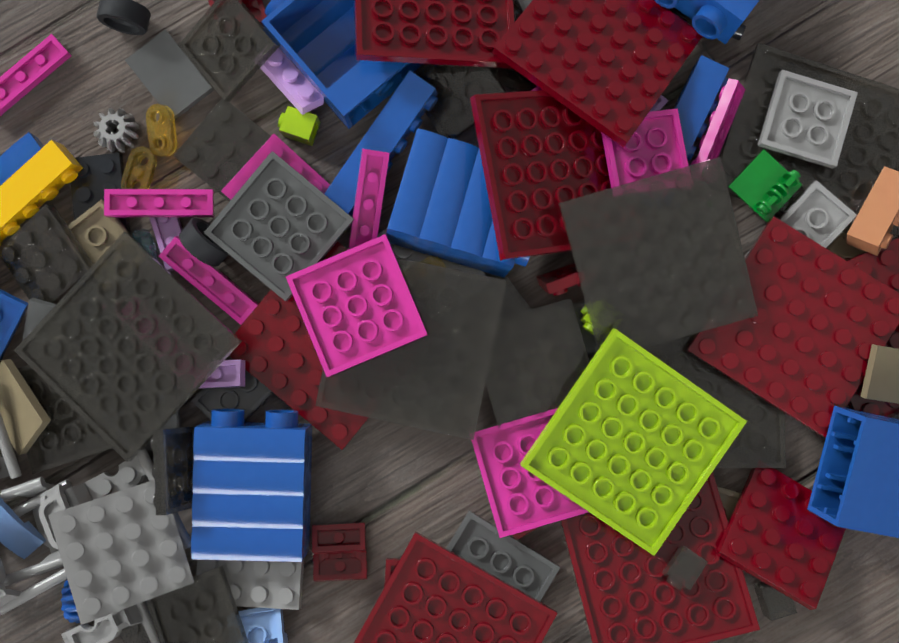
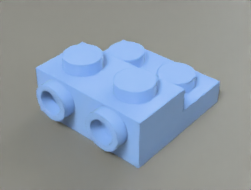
M257 607L227 613L229 643H288L287 633L284 630L283 609Z

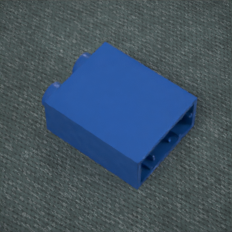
M834 406L807 510L837 527L899 538V419Z

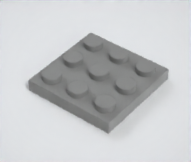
M781 70L777 77L758 146L828 168H835L838 164L858 92Z

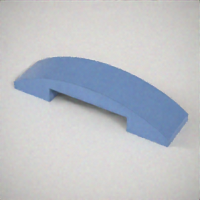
M0 497V543L25 559L41 546L46 539L29 521L24 523Z

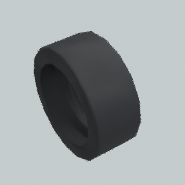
M100 0L96 17L99 22L113 30L130 35H144L147 33L151 13L145 6L133 0Z
M192 218L180 232V242L199 261L213 267L219 266L229 254L204 234L211 224L198 218Z

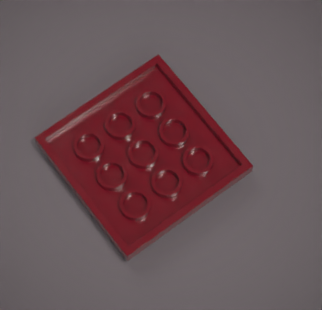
M758 460L754 462L716 554L809 610H814L819 603L846 528L837 527L807 510L812 491L768 464Z

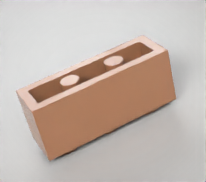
M885 166L850 227L846 244L878 256L881 248L887 249L893 237V234H890L893 226L899 227V171Z

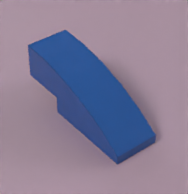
M28 132L0 156V186L44 147L38 137Z

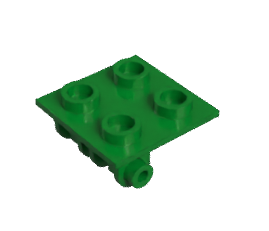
M763 150L728 187L767 223L802 184L799 181L801 177L799 172L796 170L788 172L768 152Z

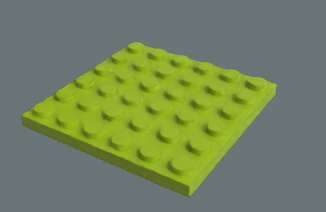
M613 328L520 465L655 556L747 421Z

